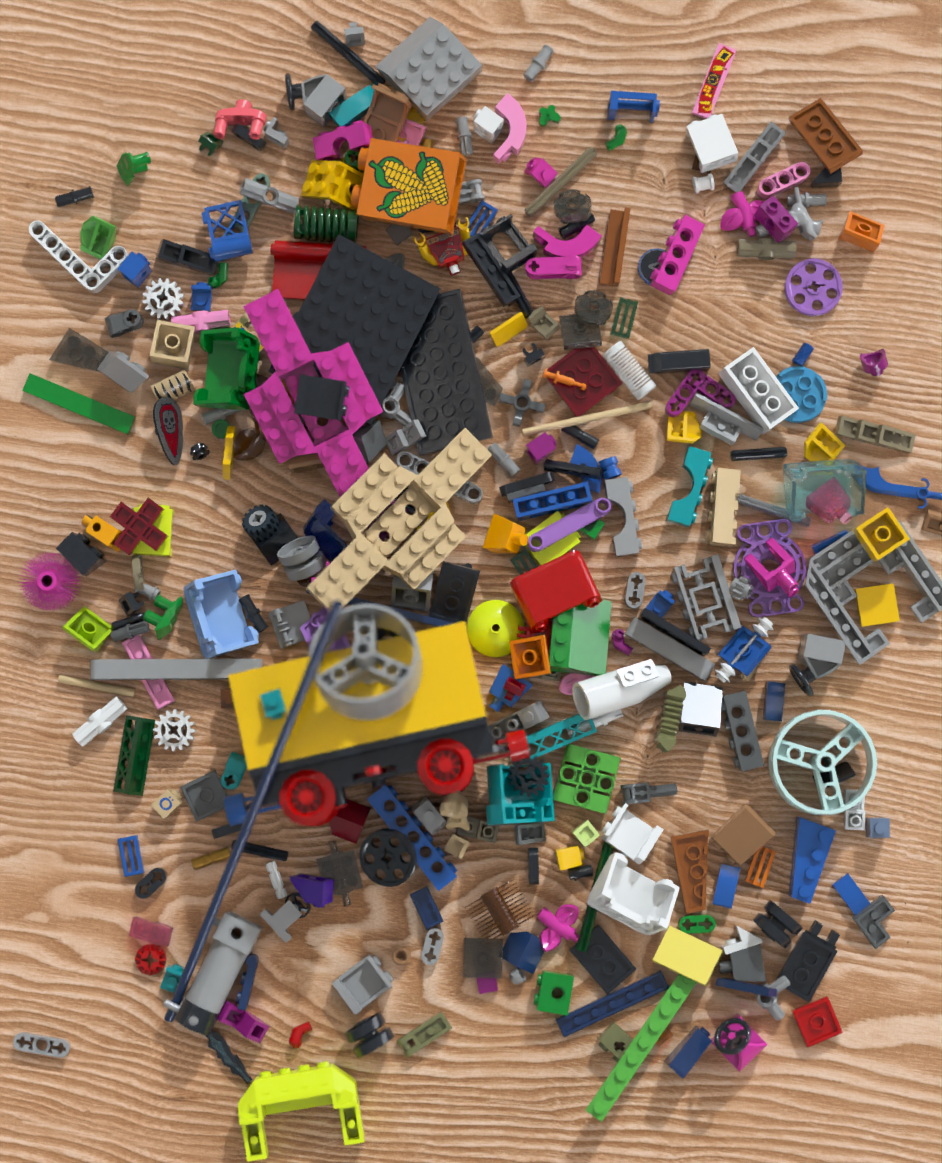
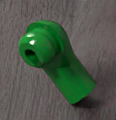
M617 125L614 129V138L605 142L608 151L624 144L627 129L623 125Z
M219 263L218 274L208 279V284L212 288H219L227 281L228 263Z

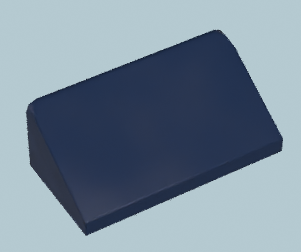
M766 681L763 720L782 722L785 683Z

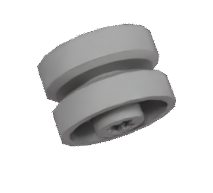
M315 536L297 538L284 545L278 551L277 556L281 565L285 566L284 571L289 580L305 579L314 575L325 566L326 559L322 551H319L320 547Z

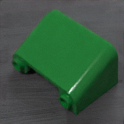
M239 327L201 331L199 344L202 350L208 353L205 389L198 388L195 391L193 405L203 408L249 410L250 405L244 394L256 388L260 349L258 338Z

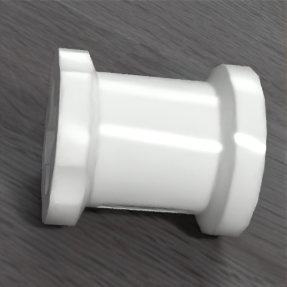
M712 173L705 177H692L695 194L702 190L710 189L712 191L715 189Z

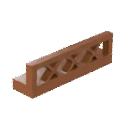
M625 207L624 211L610 210L600 285L619 286L631 208Z

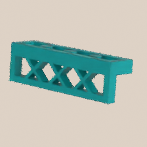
M578 713L527 735L528 744L538 745L536 753L531 755L530 758L533 759L535 755L537 757L597 732L593 720H588L592 729L587 732L577 730L580 722L584 721ZM565 728L574 730L572 737L568 740L560 738L561 732ZM552 736L556 738L554 745L549 748L543 746L544 738Z

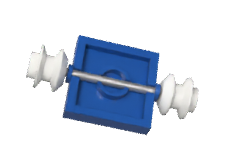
M766 617L763 619L758 618L760 621L758 625L753 624L754 633L742 625L719 652L718 655L728 663H720L722 667L720 671L715 670L717 673L715 677L722 683H725V681L730 683L729 677L731 675L736 676L735 668L748 677L772 648L770 644L761 639V636L768 637V630H774L771 627L773 623Z

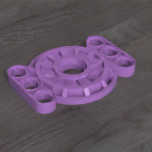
M778 519L745 524L736 531L738 540L744 544L739 548L733 564L734 577L738 578L737 567H740L741 577L744 576L751 580L750 585L753 586V591L749 598L753 601L748 606V612L752 617L759 618L797 612L804 606V600L800 595L795 594L789 598L780 586L768 592L744 561V557L752 554L761 564L767 559H772L780 567L781 564L766 546V541L772 537L794 559L796 572L791 577L795 582L798 581L799 574H802L801 581L796 587L800 590L806 575V562L799 546L792 539L786 537L792 531V524L789 520ZM779 523L787 524L788 531L786 533L778 531ZM765 525L769 528L767 536H762L759 533L760 526ZM743 528H747L750 531V537L747 539L742 538L740 535V531ZM790 544H792L796 548L799 554H796V552L790 546ZM741 551H743L744 555L741 559V563H737ZM799 558L802 561V570L800 569ZM792 598H797L800 601V606L797 609L790 606ZM773 601L781 603V609L778 612L771 609ZM756 603L762 606L760 614H755L752 611V606Z

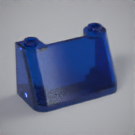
M324 499L317 505L304 524L303 532L305 536H315L320 547L319 551H322L323 555L332 562L348 545L331 528L333 525L331 519L334 516V511L330 508L331 505L328 501Z

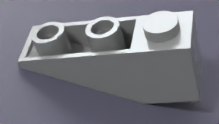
M540 700L489 725L488 728L493 744H495V741L506 739L505 733L521 729L525 730L549 718L542 701Z

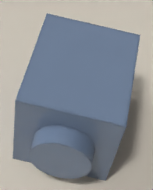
M866 818V837L890 838V818Z

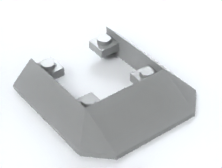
M898 521L910 539L879 559L878 562L887 575L903 566L924 597L910 606L918 621L922 623L942 610V581L902 522ZM850 531L810 558L805 586L840 638L846 641L845 645L857 663L861 665L890 643L880 628L864 637L843 607V605L857 597V594L847 580L873 563L853 531Z

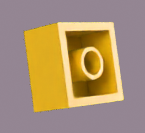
M889 507L852 530L873 562L878 561L910 539Z

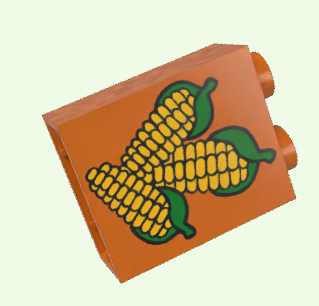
M370 138L369 148L362 147L359 152L358 169L364 171L362 186L355 185L353 188L351 207L356 208L357 215L365 220L453 235L467 159L460 152Z

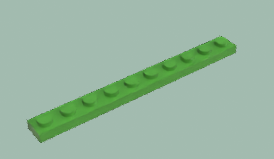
M678 974L585 1110L600 1122L603 1121L697 982Z

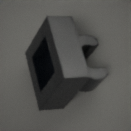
M534 343L531 344L533 352L529 353L525 348L522 349L524 356H526L524 362L527 367L540 361L545 356L541 348L537 350V346Z
M128 592L118 600L127 617L137 612L144 604L143 601L140 603L136 602L135 598L140 595L138 592L133 595L131 592Z

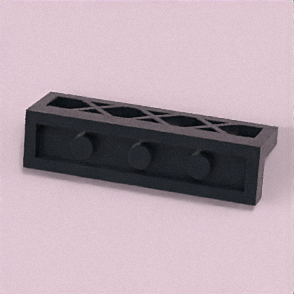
M478 233L465 240L462 246L503 307L514 305L521 295L480 234Z

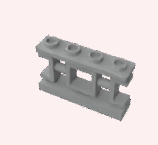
M718 554L702 559L704 569L687 573L684 564L674 567L671 573L673 583L678 585L679 591H676L679 602L683 601L685 609H682L684 619L689 620V635L698 641L708 638L705 629L722 624L725 633L741 628ZM709 563L711 564L718 589L715 582L704 584L701 574L711 571ZM680 572H682L684 579L693 576L695 578L697 587L688 589L689 597H687ZM711 587L716 605L699 610L694 592ZM720 600L723 602L730 625H728L726 618L718 621L715 620L713 610L722 608ZM691 609H694L695 616L706 613L708 624L699 626L701 634L698 632Z

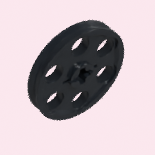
M389 828L379 829L370 834L360 848L359 858L364 873L369 879L381 886L394 887L401 885L410 878L416 868L417 855L415 848L409 838L397 830ZM373 837L381 840V846L373 844ZM391 837L398 838L399 846H394L391 843ZM369 853L374 856L373 863L366 860V854ZM402 853L410 855V862L402 859ZM386 854L392 858L390 861L384 857ZM378 869L385 872V878L378 877ZM395 869H400L403 872V878H398L395 875Z

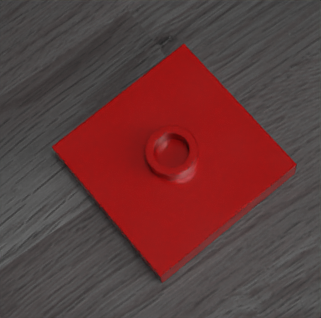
M828 996L791 1010L807 1048L843 1033Z

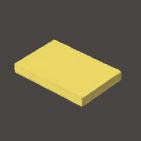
M669 926L653 958V962L706 986L723 951Z

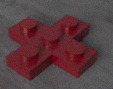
M149 497L137 513L123 502H120L110 515V518L125 529L114 542V545L129 556L141 540L155 551H158L168 538V535L153 524L165 509Z

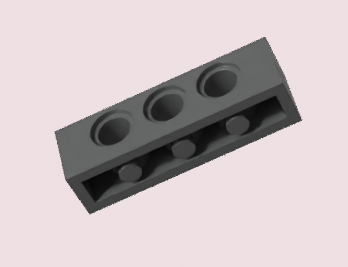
M746 691L722 696L721 711L726 714L724 725L726 731H730L731 738H728L731 750L734 749L736 757H733L735 768H739V771H746L763 767V758ZM734 707L739 708L741 711L739 718H734L731 714ZM739 726L745 728L746 732L743 737H739L736 734V729ZM743 745H748L750 748V753L747 756L741 753Z

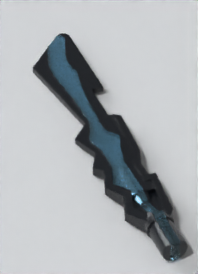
M212 1030L210 1035L206 1036L209 1039L208 1047L216 1051L217 1058L222 1060L223 1065L230 1067L232 1074L239 1075L248 1084L253 1079L247 1073L246 1067L238 1055H234L231 1052L229 1045L221 1034Z

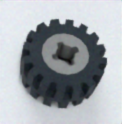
M260 504L259 507L256 505L254 509L250 508L248 510L249 513H245V518L242 519L244 530L255 541H259V539L264 541L265 538L269 539L270 535H274V531L278 530L279 519L268 505Z

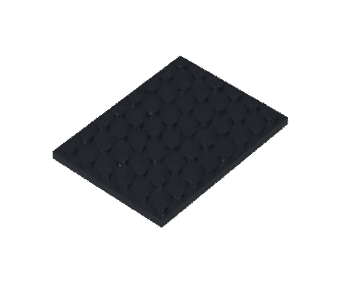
M338 235L294 321L311 354L331 351L349 342L381 406L441 289L351 240ZM314 362L313 366H314V368H315V370H316L318 376L321 377V378H323L322 375H321V373H320V371H319V369L317 368V366H316V364H315V362ZM271 364L268 372L273 374L275 369ZM376 416L366 420L365 423L372 425Z

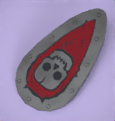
M162 397L156 401L153 408L155 434L158 435L162 450L168 461L172 465H177L183 449L182 413L175 400L170 397Z

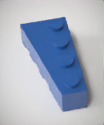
M796 816L788 896L811 904L836 830Z

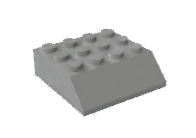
M429 17L375 66L398 92L410 98L409 102L413 104L412 107L426 122L482 72V64L443 23L432 17Z

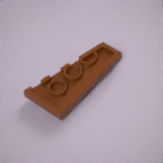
M708 829L670 837L686 914L703 911L706 908Z

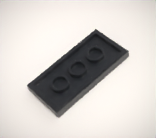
M646 608L642 609L638 615L639 618L701 656L707 655L711 650L707 645Z

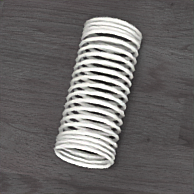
M619 341L603 354V357L609 362L611 367H614L613 370H615V373H618L617 375H620L621 381L626 383L628 389L633 391L634 397L639 400L654 389L656 384L652 380L647 382L650 377L644 380L648 374L645 375L644 369L640 370L642 366L637 368L640 364H637L636 358L632 359L634 356L629 357L631 353H629V350L626 351L625 345L622 341Z

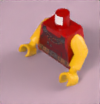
M467 217L465 224H460V219H457L459 227L454 228L453 235L440 233L425 238L419 232L421 235L420 240L417 241L414 236L412 237L413 241L418 244V249L423 259L432 266H438L439 269L448 267L451 276L461 273L458 263L464 261V256L468 254L462 246V243L470 238L469 220Z

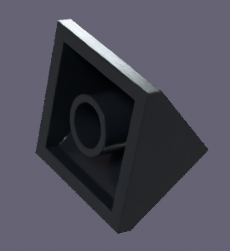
M281 513L277 515L279 525H277L278 530L274 531V535L271 534L270 538H265L264 541L260 539L259 541L253 540L271 566L280 561L277 556L278 551L290 541L298 538Z

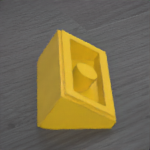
M519 312L490 331V338L497 347L528 327L523 313Z

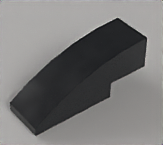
M166 239L160 241L155 258L210 275H214L217 265L215 258L211 259L210 253Z

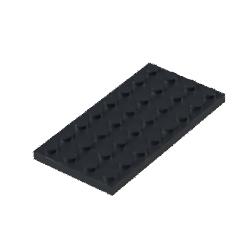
M456 289L438 294L400 368L411 421L418 419L426 434V437L416 443L420 456L442 451L464 428L478 441L493 438L461 289Z

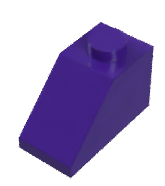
M302 873L290 877V881L306 903H311L314 907H325V904L333 902L334 879Z

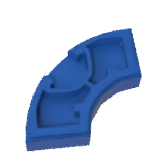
M576 445L570 463L579 465L584 463L586 466L600 468L596 459L588 450L580 445ZM602 476L600 480L586 477L582 479V483L588 482L590 491L600 493Z

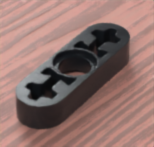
M551 471L503 485L499 489L501 496L505 497L506 494L540 484L545 485L555 480Z

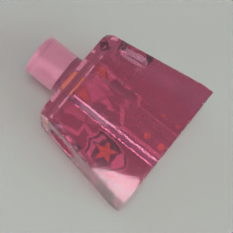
M835 477L806 497L805 506L827 523H832L838 518L843 524H847L852 519V515L848 512L851 500Z

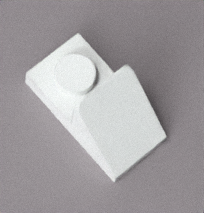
M735 925L739 940L736 941V938L726 940L725 944L721 945L723 953L727 955L763 942L761 938Z

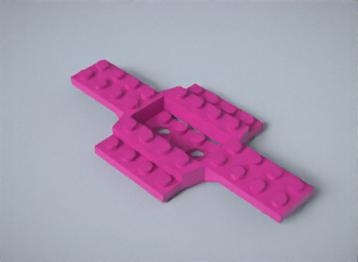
M279 289L243 306L275 369V372L261 386L245 393L244 396L279 464L298 455L318 453L339 497H341L369 469L352 435L366 420L382 413L383 410L349 342L331 351L311 354ZM315 362L323 378L347 381L346 385L350 386L348 398L344 397L343 404L347 405L346 415L343 417L347 427L343 426L340 420L329 418L325 426H320L317 423L316 416L301 415L314 439V443H312L298 414H294V406L280 379L284 380L295 402L299 374L319 377L313 366Z

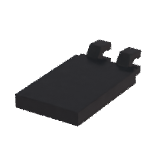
M816 920L812 923L809 931H802L776 978L777 980L783 975L786 976L790 981V985L785 989L810 1002L838 952L835 944L840 937V934L832 929L826 941L818 937L823 925Z

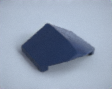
M527 931L511 932L499 957L533 974L545 951L537 936Z

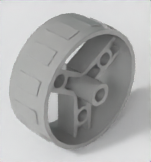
M361 604L342 609L313 678L324 701L339 714L355 720L381 719L403 708L415 695L422 678V656L417 636L410 624L400 614L390 608L373 604ZM324 623L319 627L318 631L313 637L312 644L310 647V657L317 643ZM377 627L394 631L411 645L414 650L411 667L378 653ZM354 630L355 643L352 647L353 654L320 674L322 660L329 647L338 638ZM378 665L382 666L383 669L379 670ZM357 666L358 669H356V670H354V671H352V672H349V671H351L352 669H354V668ZM361 681L365 684H374L378 681L392 688L381 695L363 699L340 695Z

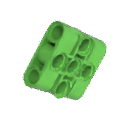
M567 744L553 800L607 814L621 758ZM590 754L595 755L597 758L596 764L592 766L586 761L587 756ZM565 761L579 764L581 766L579 768L572 765L565 764ZM566 768L573 770V776L570 779L563 777V771ZM598 770L605 771V772H609V773H612V774H614V775H613V776H609V775L601 774V773H598ZM585 773H589L592 776V781L589 784H584L581 780L582 775ZM603 778L610 780V787L608 789H603L600 786ZM560 781L575 784V787L560 784ZM593 789L609 794L608 796H605L598 793H594ZM579 792H585L587 795V799L583 803L577 801L576 797Z

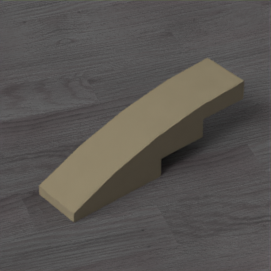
M843 415L838 416L835 435L907 453H912L916 434L883 424L878 425Z

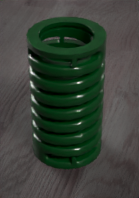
M296 205L293 236L294 239L300 240L305 237L306 240H311L312 238L313 241L319 239L321 242L325 240L327 242L334 240L335 242L337 236L341 235L356 243L359 216L357 211L348 210L346 224V210L341 209L338 224L339 210L337 208L333 209L331 222V208H326L324 220V208L319 207L317 218V207L313 206L309 223V206L305 205L301 209L300 205ZM301 215H303V223H302V224H301Z

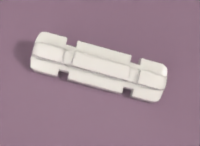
M275 861L266 864V869L270 872L269 877L273 888L276 889L277 898L282 899L287 896V891L283 888L284 883L280 872L277 871V864Z

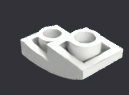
M845 789L844 804L855 796L859 789ZM865 797L854 807L844 811V829H865Z

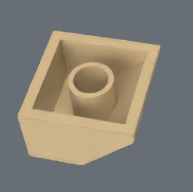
M157 320L150 351L151 363L189 370L195 327Z

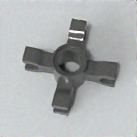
M524 379L521 393L516 395V397L504 393L500 395V403L514 406L516 413L513 425L517 427L521 425L523 413L528 410L539 413L544 412L545 404L531 401L528 396L532 382L530 380ZM525 399L528 404L526 407L521 408L517 405V401Z

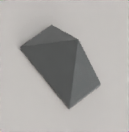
M544 822L515 825L516 845L546 841Z

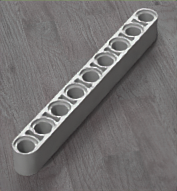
M263 659L90 660V680L229 679V674L263 667Z

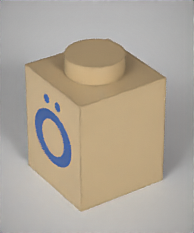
M167 789L151 806L163 819H167L183 803L181 800L182 796L175 789Z

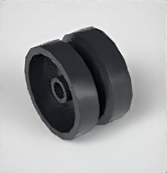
M769 900L764 906V911L771 918L769 919L764 914L758 913L752 921L772 941H776L786 949L792 941L784 932L785 929L792 935H798L803 927L773 901Z
M381 1012L361 1020L344 1033L349 1043L361 1040L353 1048L357 1058L373 1052L395 1036L390 1027L379 1029L386 1021Z

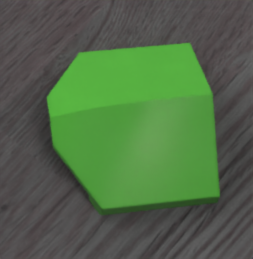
M94 215L83 223L80 231L81 250L101 260L111 250L115 242L116 226Z

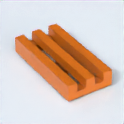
M765 847L758 849L753 855L744 881L763 888L776 851ZM760 850H762L763 854L761 856L757 871L755 873L754 879L751 880L750 877L752 875L756 860L758 858ZM770 853L761 881L757 882L766 855Z

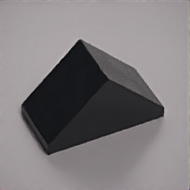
M824 168L810 186L812 188L839 187L842 183L841 168L831 174Z

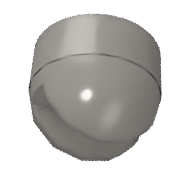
M517 967L510 972L509 978L513 984H521L526 981V977L520 968Z

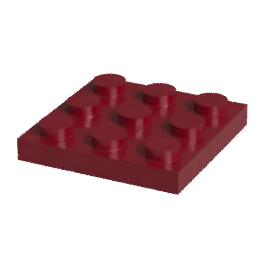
M586 339L547 369L548 372L554 374L560 371V375L573 378L575 382L586 384V389L582 390L580 386H570L560 382L555 384L553 383L554 379L546 378L575 417L583 415L623 384L589 339Z

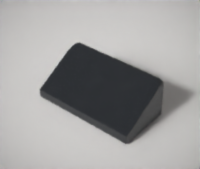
M848 762L835 766L838 783L856 775ZM829 771L820 773L823 783L830 782Z

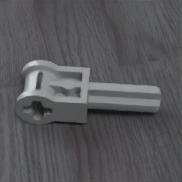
M475 179L462 183L458 205L485 200L481 189L482 180Z

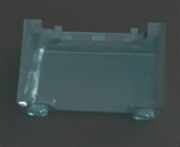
M851 459L784 464L783 480L788 518L799 522L806 518L807 513L826 512L827 504H830L828 502L829 494L836 495L841 499L837 505L832 507L844 511L843 513L848 517L864 514L867 470L857 461Z

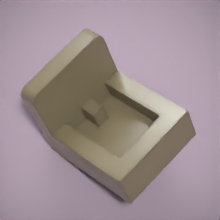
M542 306L534 310L528 317L531 326L546 340L561 328L546 313Z

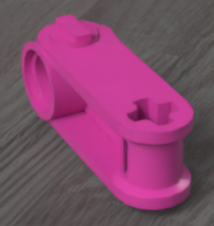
M575 255L531 258L526 262L525 266L527 276L534 280L577 279L582 277V260L580 256ZM532 266H536L535 272L532 271Z

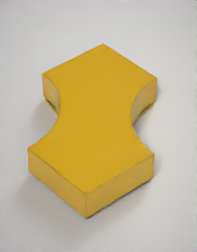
M235 426L227 427L223 458V479L225 480L231 479L233 470Z

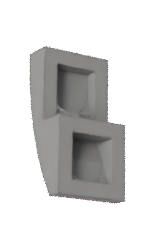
M417 419L411 421L402 429L395 430L385 439L393 456L426 437V434Z

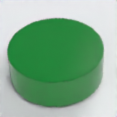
M222 419L215 421L212 425L213 435L218 439H225L227 427L230 424Z

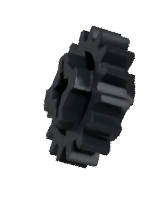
M535 755L533 759L528 758L519 760V762H512L514 766H510L508 769L512 773H509L507 778L512 779L509 785H515L514 792L519 789L521 796L526 792L527 796L530 797L531 792H534L537 796L539 793L538 789L544 791V785L549 783L545 778H549L550 773L545 772L548 770V766L542 765L543 759L537 761V755ZM523 764H529L526 767H521ZM535 767H537L540 770L541 774L537 772ZM528 772L531 773L530 779L526 778ZM516 777L520 778L522 784L518 782ZM536 784L534 787H528L529 785Z

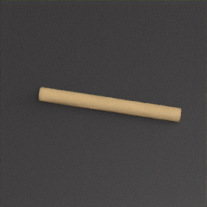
M59 675L58 678L59 683L131 697L135 695V689Z

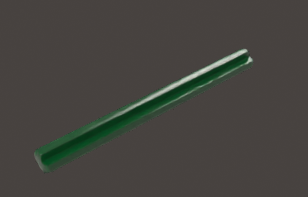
M605 841L592 888L609 856L613 853L614 847ZM589 905L586 908L576 947L578 951L586 952L588 949L597 910Z

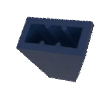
M695 1026L665 1059L668 1066L683 1079L711 1044L712 1040L709 1038L711 1034L703 1026L700 1029Z

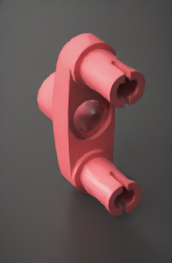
M237 100L235 107L217 111L213 135L217 139H224L227 126L238 123L240 125H251L250 138L258 140L261 137L262 128L266 123L267 116L260 110L252 109L253 106L249 101Z

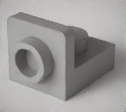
M274 117L264 127L265 137L286 149L289 144L287 134L282 130H275L278 126V119Z

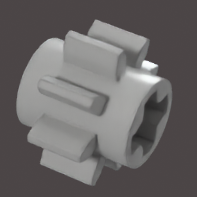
M740 576L739 579L735 578L729 589L733 592L732 597L737 600L748 599L753 591V586L750 585L751 580L744 576Z

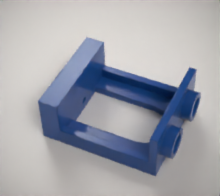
M611 91L607 120H615L618 109L650 111V123H653L654 117L658 116L660 100H657L656 93Z

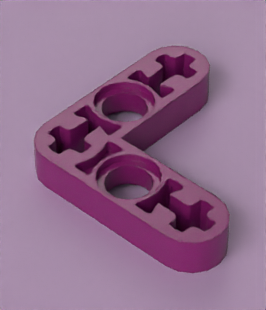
M691 370L667 402L665 412L670 417H678L696 392L716 404L724 406L726 409H730L734 405L735 396L702 371ZM695 375H697L698 381H695V383L691 387L689 383L691 382L692 378ZM706 386H714L716 392L714 394L707 393ZM687 389L690 396L683 398L680 395V390ZM719 391L722 392L718 399H716L715 397L718 395ZM728 397L729 403L724 404V399ZM678 400L680 404L677 406V410L672 412L671 406Z

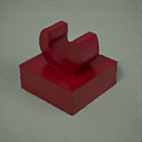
M509 676L503 687L508 690L504 698L512 701L514 695L520 697L526 685Z

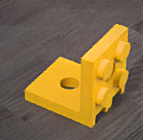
M312 160L300 196L306 199L331 200L348 210L357 211L356 208L351 207L352 194L349 189L351 185L353 188L355 185L362 186L364 174L341 161Z

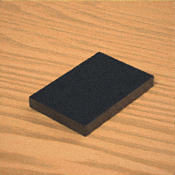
M443 561L429 617L452 623L465 621L466 625L480 570Z
M596 925L592 930L586 952L578 951L576 949L577 943L569 949L607 995L636 970V967L599 925Z

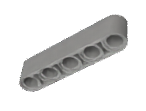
M406 451L399 453L396 459L398 467L401 466L416 475L419 474L417 468L420 465L427 466L430 463ZM402 457H409L411 462L409 465L403 466L400 463V459ZM466 481L462 485L461 490L456 491L454 496L470 504L479 503L483 495L481 488L469 481ZM471 490L479 492L477 499L469 497L468 494Z
M635 617L625 632V635L705 682L715 666L711 661Z

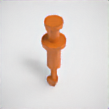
M547 369L544 370L542 378L554 379L553 383L555 384L560 382L570 386H580L582 390L586 389V384L575 382L573 378L560 375V371L554 374L548 372Z

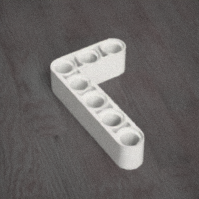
M33 221L29 225V233L91 293L100 292L119 273L118 268L129 255L124 247L115 246L91 269L43 222ZM42 227L43 232L40 235H35V230ZM50 241H57L55 247H48ZM69 253L70 258L67 261H62V256ZM117 253H124L123 259H115ZM83 266L84 271L81 274H76V268ZM110 266V272L102 273L103 267ZM92 279L98 281L96 286L89 287V282Z

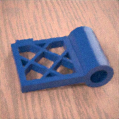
M241 200L204 208L205 212L201 214L203 223L208 224L212 245L209 248L211 259L215 258V261L218 262L253 254ZM239 206L240 212L236 217L228 214L232 207ZM218 211L222 215L216 222L210 218V212ZM225 216L233 220L229 228L220 224ZM238 223L243 226L244 232L236 234L231 230ZM218 227L226 231L222 237H214V232Z

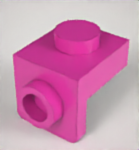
M536 157L527 163V168L524 170L526 175H531L544 188H547L558 174L544 159Z

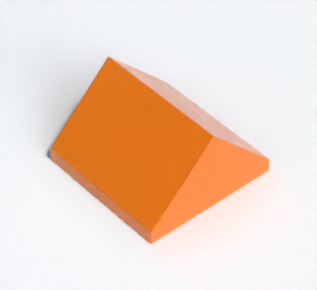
M849 211L839 239L874 252L880 245L885 225Z
M545 635L509 641L515 679L537 677L551 673Z

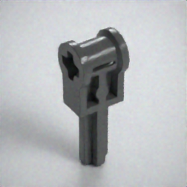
M649 782L620 785V788L623 789L624 798L622 805L625 803L651 802L650 798L676 795L678 791L675 783L649 786Z

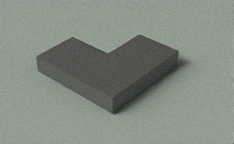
M880 895L852 917V919L871 945L877 949L891 938L880 922L895 910L885 896Z

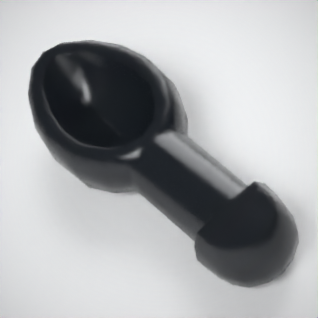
M136 613L130 617L114 621L111 627L113 630L125 627L127 624L143 622L145 613Z

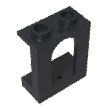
M512 214L499 218L496 224L491 227L486 226L480 232V236L506 275L524 265L529 259L535 258L538 250L534 244H528L513 224ZM499 232L506 233L520 250V252L507 260L503 258L492 242L493 236Z

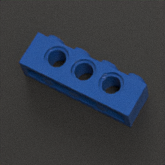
M588 482L513 499L518 521L586 506L592 502Z

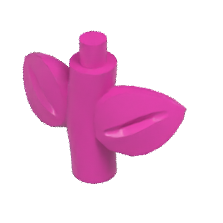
M742 191L731 195V200L736 208L729 209L723 214L720 223L721 230L731 231L742 226L744 232H747L749 237H753L756 235L754 220H757L754 214L763 201L755 200L749 204Z
M571 904L562 905L557 909L555 915L546 907H543L536 918L547 926L540 935L541 946L545 952L555 949L560 944L562 937L566 940L571 939L575 943L578 941L579 935L575 933L576 929L571 927L579 915L577 906Z

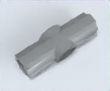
M247 178L241 184L239 193L259 201L263 205H270L294 214L299 199L278 191L274 187H268ZM267 191L272 193L273 198L271 201L266 199Z

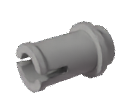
M144 583V590L137 591L135 587L136 592L149 597L151 601L155 600L161 593L157 586L152 587Z

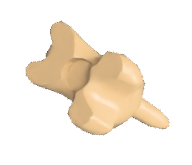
M461 791L447 795L440 805V814L447 816L446 828L448 830H453L455 827H460L467 831L470 830L467 818L468 800L461 794Z

